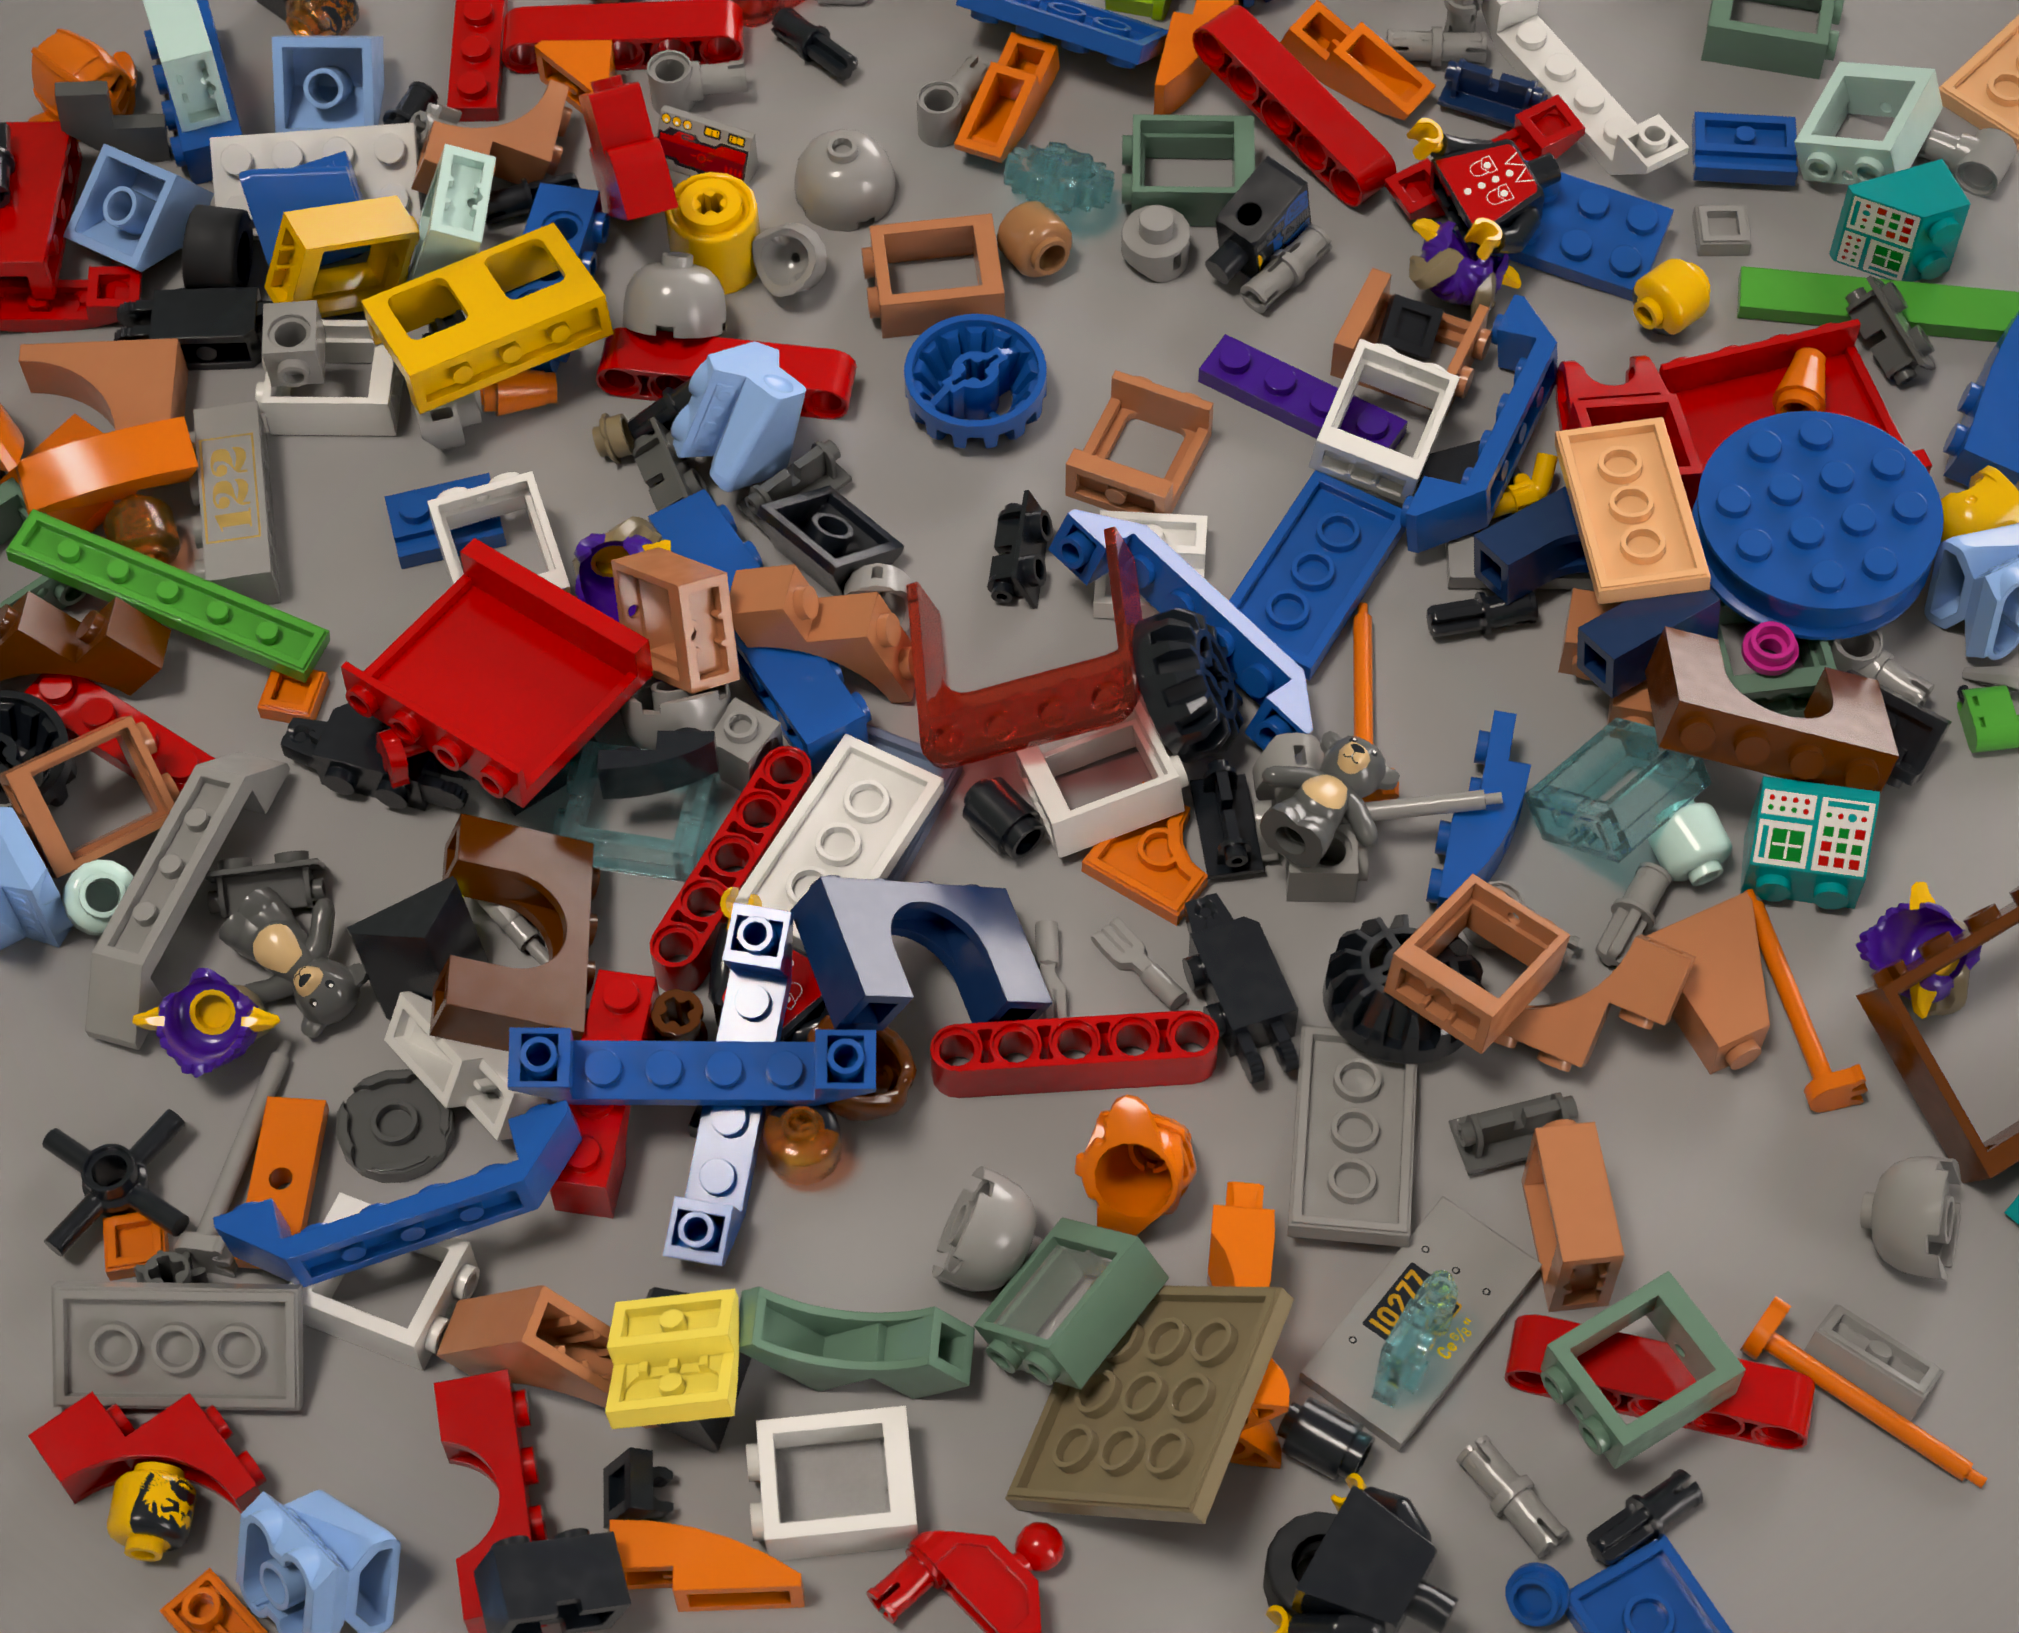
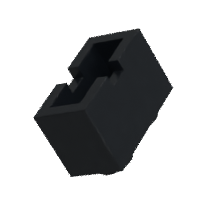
M574 1528L563 1531L552 1539L531 1542L530 1538L525 1535L507 1537L494 1543L473 1571L487 1633H542L541 1625L560 1623L562 1633H581L610 1629L631 1605L614 1531L590 1534L587 1528Z

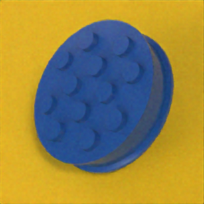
M1796 411L1775 414L1754 421L1734 432L1721 443L1708 460L1701 476L1697 499L1692 511L1711 576L1710 588L1713 589L1716 595L1733 611L1756 625L1768 621L1779 622L1786 625L1793 632L1795 638L1809 640H1837L1860 636L1889 624L1903 614L1914 603L1924 588L1932 561L1940 545L1944 521L1942 503L1934 480L1921 461L1904 444L1867 422L1836 413L1821 411Z

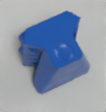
M346 151L293 168L249 169L239 173L240 183L269 266L284 212L363 200ZM371 245L324 252L320 266L345 258H356L364 252L370 251Z

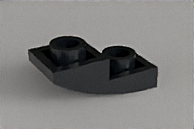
M690 727L680 728L675 731H657L656 750H643L638 747L626 746L617 750L598 751L597 771L603 799H624L667 792L702 780L716 773L719 769L715 731H701Z

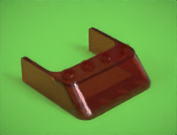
M1115 526L1104 529L1118 649L1100 657L971 692L960 693L951 690L946 681L940 613L919 582L907 584L920 746L923 755L933 766L948 769L1110 727L1124 721L1132 714L1142 697L1134 666L1132 638L1135 625L1143 618L1135 559Z

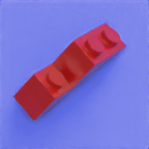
M92 1391L28 1435L74 1504L93 1493L115 1485L117 1479L127 1472L134 1471L135 1466L142 1462H161L180 1468L185 1473L184 1479L216 1493L229 1502L240 1514L261 1494L259 1486L267 1481L265 1475L247 1450L236 1456L225 1442V1440L233 1436V1432L215 1406L212 1404L205 1410H202L190 1392L135 1430L116 1403L105 1409Z

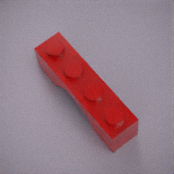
M599 969L581 1040L655 1041L656 1029L651 1019V1012L656 998L660 996L656 977ZM568 1104L580 1129L582 1141L550 1190L554 1209L556 1211L613 1219L626 1167V1138L631 1105Z
M508 1369L434 1383L440 1438L449 1463L478 1471L486 1476L499 1490V1506L490 1530L474 1548L456 1559L463 1620L469 1633H487L473 1571L489 1552L492 1545L501 1539L517 1535L528 1536L530 1542L547 1540L542 1505L531 1506L529 1485L539 1484L535 1450L533 1446L523 1448L521 1435L522 1427L531 1426L527 1393L525 1389H514Z

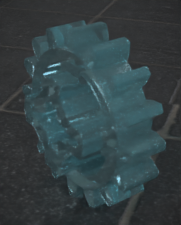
M1049 142V145L1044 149L1033 144L1028 145L1027 150L1016 147L1014 153H1008L1003 175L1005 177L1004 184L1012 186L1011 192L1014 194H1025V199L1028 202H1042L1045 207L1051 208L1055 213L1069 214V212H1072L1073 207H1078L1085 212H1090L1091 206L1103 209L1105 203H1110L1115 179H1113L1114 172L1106 170L1104 162H1094L1093 156L1090 154L1078 152L1069 148L1067 144L1059 142Z

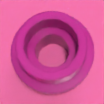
M1768 621L1757 625L1745 635L1741 653L1745 663L1751 669L1760 674L1775 676L1788 672L1795 665L1799 654V647L1793 632L1786 625ZM1764 649L1772 650L1776 654L1767 653Z

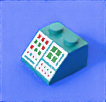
M1943 159L1849 185L1829 254L1835 262L1887 280L1914 282L1921 279H1934L1950 269L1971 203Z
M1763 776L1744 835L1740 893L1753 889L1755 895L1767 901H1782L1786 899L1815 903L1824 909H1840L1843 907L1855 909L1866 881L1880 792Z

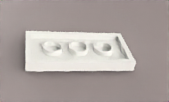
M414 123L210 137L215 206L246 210L252 222L253 240H257L259 237L240 183V172L249 169L293 168L346 151L351 162L363 200L397 195L408 214L415 218L419 227L423 208L422 194L411 189L419 161L417 133Z
M845 733L740 889L735 903L748 904L750 895L757 894L761 899L762 907L790 911L809 890L810 885L820 876L838 875L841 878L887 879L944 792V778ZM793 919V946L806 952Z

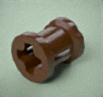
M672 989L656 998L651 1012V1019L656 1029V1041H708V1032L702 1021L704 1008L701 1000L693 992Z

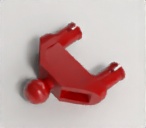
M1033 1522L1023 1527L1018 1534L1014 1546L1015 1553L1012 1554L992 1535L940 1530L923 1532L908 1544V1549L905 1551L907 1558L874 1588L871 1587L866 1594L878 1612L884 1608L883 1617L892 1624L931 1587L936 1589L941 1587L984 1633H1042L1039 1582L1031 1572H1046L1056 1567L1064 1554V1539L1058 1529L1049 1523Z

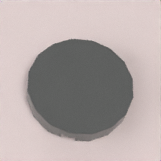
M410 1069L384 1070L364 1078L353 1088L354 1093L348 1097L346 1103L343 1100L337 1112L335 1134L346 1162L363 1177L381 1183H403L428 1174L445 1159L455 1139L456 1118L453 1108L446 1109Z

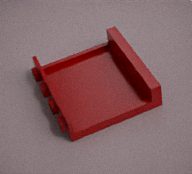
M60 121L6 122L11 129L10 153L15 158L16 166L14 172L10 175V202L5 207L0 208V277L27 276L34 300L55 299L67 240L63 235L71 219L83 157L78 140L61 130Z
M1859 320L1826 323L1816 329L1790 335L1778 334L1768 340L1742 346L1730 345L1716 352L1694 357H1678L1668 363L1660 364L1659 375L1669 393L1677 394L1702 469L1704 470L1714 451L1734 432L1754 421L1775 415V408L1772 403L1773 395L1791 361L1794 359L1795 353L1802 348L1817 349L1826 357L1824 412L1836 413L1867 422L1904 444L1855 347L1861 327ZM1925 450L1912 451L1930 474L1932 464Z
M474 538L460 551L464 574L364 671L347 661L341 666L346 688L345 696L350 706L360 715L367 718L371 716L390 726L393 732L408 744L416 742L434 753L436 758L452 771L460 769L478 780L481 786L496 798L506 797L524 808L653 676L649 639Z

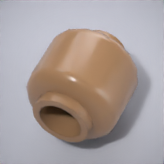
M1039 201L1024 202L1011 209L1000 223L996 236L1000 251L1021 274L1031 278L1044 277L1058 272L1067 262L1073 243L1072 232L1047 204Z

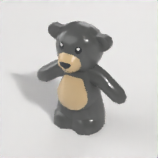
M1332 731L1324 733L1320 742L1321 750L1324 753L1320 770L1309 767L1272 766L1266 768L1262 773L1263 781L1272 787L1298 789L1293 797L1271 806L1261 818L1260 830L1268 847L1282 854L1299 867H1313L1321 861L1343 817L1349 821L1358 842L1366 847H1371L1378 841V830L1362 798L1378 789H1394L1397 786L1400 775L1395 769L1386 766V760L1377 747L1358 736L1341 738Z
M270 887L255 889L243 900L238 911L225 920L219 930V938L243 957L260 964L264 969L275 974L269 979L249 983L244 986L256 993L262 1003L294 995L296 1005L303 1014L301 1023L302 1033L311 1038H316L321 1035L326 1026L343 1020L352 1012L361 993L360 987L368 981L367 974L360 963L346 966L328 959L335 921V908L331 900L322 898L316 902L312 911L310 932L307 936L305 931L299 926L291 909L275 890Z

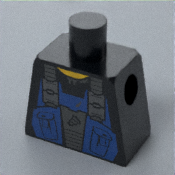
M1267 156L1220 211L1215 220L1219 248L1205 262L1209 273L1216 280L1227 284L1239 271L1252 279L1271 261V255L1276 250L1285 249L1311 225L1308 182L1270 156Z

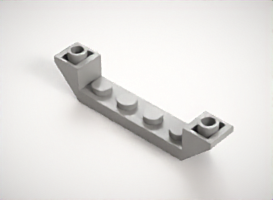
M235 752L195 766L92 951L85 1027L89 1037L140 1050L150 1030L134 1025L132 1023L133 1016L158 1007L163 999L150 978L240 811L246 809L267 814L290 771L287 763L243 752Z

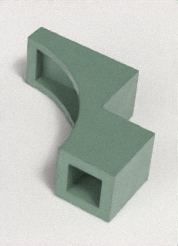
M760 1286L741 1291L739 1306V1352L818 1392L873 1378L912 1399H918L967 1387L970 1384L975 1328L935 1306L902 1312H857L799 1302L773 1293Z

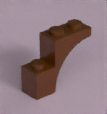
M28 591L14 605L9 606L5 604L0 608V681L29 674H64L100 682L131 696L162 669L171 630L118 597L111 600L99 612L96 610L90 611L80 622Z

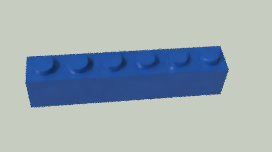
M705 489L648 516L649 523L662 535L661 541L666 539L671 541V552L727 572L729 592L736 570L763 567L762 559L754 544L749 540L743 543L737 535V526L729 509L724 504L717 506ZM734 630L739 673L769 716L781 723L782 735L789 745L797 747L807 754L811 761L812 775L820 772L845 733L869 744L867 723L872 720L870 710L859 692L850 693L843 684L844 677L838 663L813 654L790 649L771 647L748 648Z

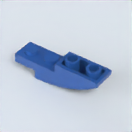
M1494 710L1490 732L1479 730L1474 763L1484 765L1482 778L1471 777L1469 791L1484 790L1485 794L1502 792L1503 803L1486 805L1485 810L1453 813L1452 822L1440 820L1435 854L1446 855L1443 870L1436 868L1431 870L1426 902L1437 904L1436 910L1472 874L1488 883L1510 846L1519 822L1531 764L1509 761L1517 714Z

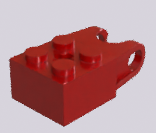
M1645 355L1630 357V366L1626 371L1625 377L1626 383L1615 386L1601 384L1593 380L1575 360L1561 361L1557 371L1555 386L1559 430L1663 417L1692 512L1703 469L1677 394L1669 393L1651 359Z

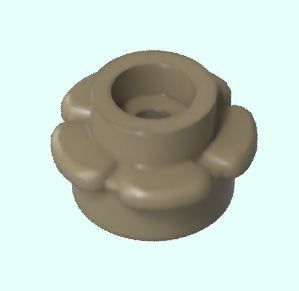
M603 413L599 419V426L592 428L593 440L602 458L609 456L615 464H620L622 457L633 455V449L635 448L634 438L629 430L628 420L623 413L611 417L608 413Z

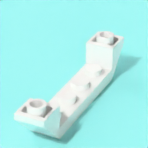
M1539 0L1483 1L1481 10L1494 47L1523 79L1538 81V86L1546 89L1547 99L1557 94L1561 96L1585 126V134L1579 139L1580 143L1609 175L1648 174L1688 154L1689 146L1659 114L1639 124L1629 116L1537 15Z

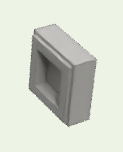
M1695 205L1692 218L1698 256H1749L1752 243L1746 205Z

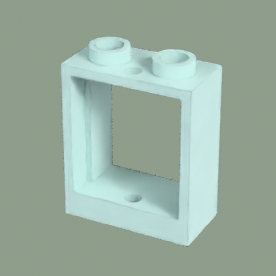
M143 0L182 133L231 121L217 65L197 0Z
M1839 62L1794 141L1803 180L1853 185L1910 168L1943 108L1936 70L1931 68ZM1847 114L1895 118L1883 141L1835 137Z
M448 144L444 145L421 211L419 242L414 249L409 281L478 253L483 239L496 157Z

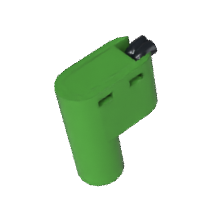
M1967 685L1960 686L1957 691L1960 702H1957V709L1970 751L1978 753L2019 748V715H2016L2010 692L2006 685L1968 689Z

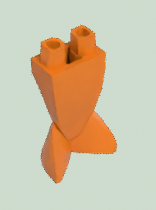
M1234 1181L1227 1182L1226 1205L1213 1204L1207 1284L1209 1286L1270 1287L1275 1241V1209H1263L1264 1185ZM1272 1357L1230 1460L1231 1463L1281 1468L1282 1450L1276 1432L1269 1420L1288 1412L1290 1389L1282 1369Z

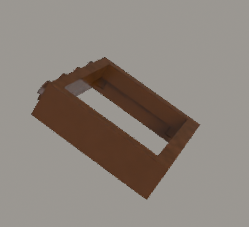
M2019 886L2009 892L2013 899L2012 903L2000 910L1994 903L1969 915L1963 920L1968 928L1967 930L1955 937H1952L1950 932L1946 931L1929 939L1917 947L1921 955L1920 958L1908 965H1905L1903 959H1899L1882 967L1870 975L1874 985L1856 995L1947 1157L1958 1161L1962 1183L1991 1179L2019 1161V1121L1985 1142L1981 1141L1899 995L2018 924Z

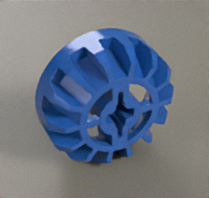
M965 314L942 320L925 330L912 344L906 356L904 365L905 397L908 398L910 415L915 422L926 425L927 434L936 440H942L947 434L952 435L954 447L966 449L969 438H983L986 448L997 447L1000 434L1004 433L1010 440L1017 439L1024 434L1025 424L1037 421L1042 413L1043 398L1047 395V367L1044 353L1039 343L1027 330L1010 320L987 314ZM1010 390L1013 398L1011 407L1006 414L999 416L996 413L1000 404L999 396Z

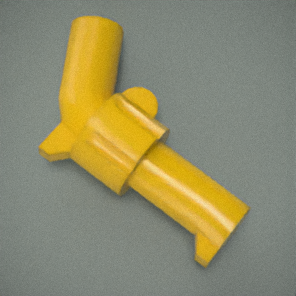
M1537 452L1532 478L1530 479L1525 473H1519L1514 477V484L1506 487L1492 519L1509 513L1514 514L1546 497L1552 487L1558 456Z

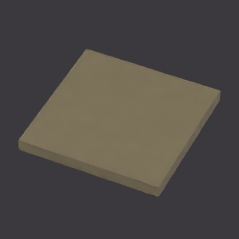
M1163 1286L1081 1390L1062 1383H1054L1005 1500L1017 1510L1205 1524L1294 1298L1282 1287Z

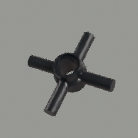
M167 1109L129 1150L119 1144H105L91 1151L60 1129L54 1128L50 1130L43 1139V1148L81 1173L82 1190L85 1197L47 1236L44 1243L55 1254L62 1257L101 1214L105 1217L138 1212L172 1236L177 1237L181 1235L189 1224V1217L149 1190V1177L145 1167L186 1125L184 1120L173 1110ZM123 1178L118 1183L108 1186L114 1180Z

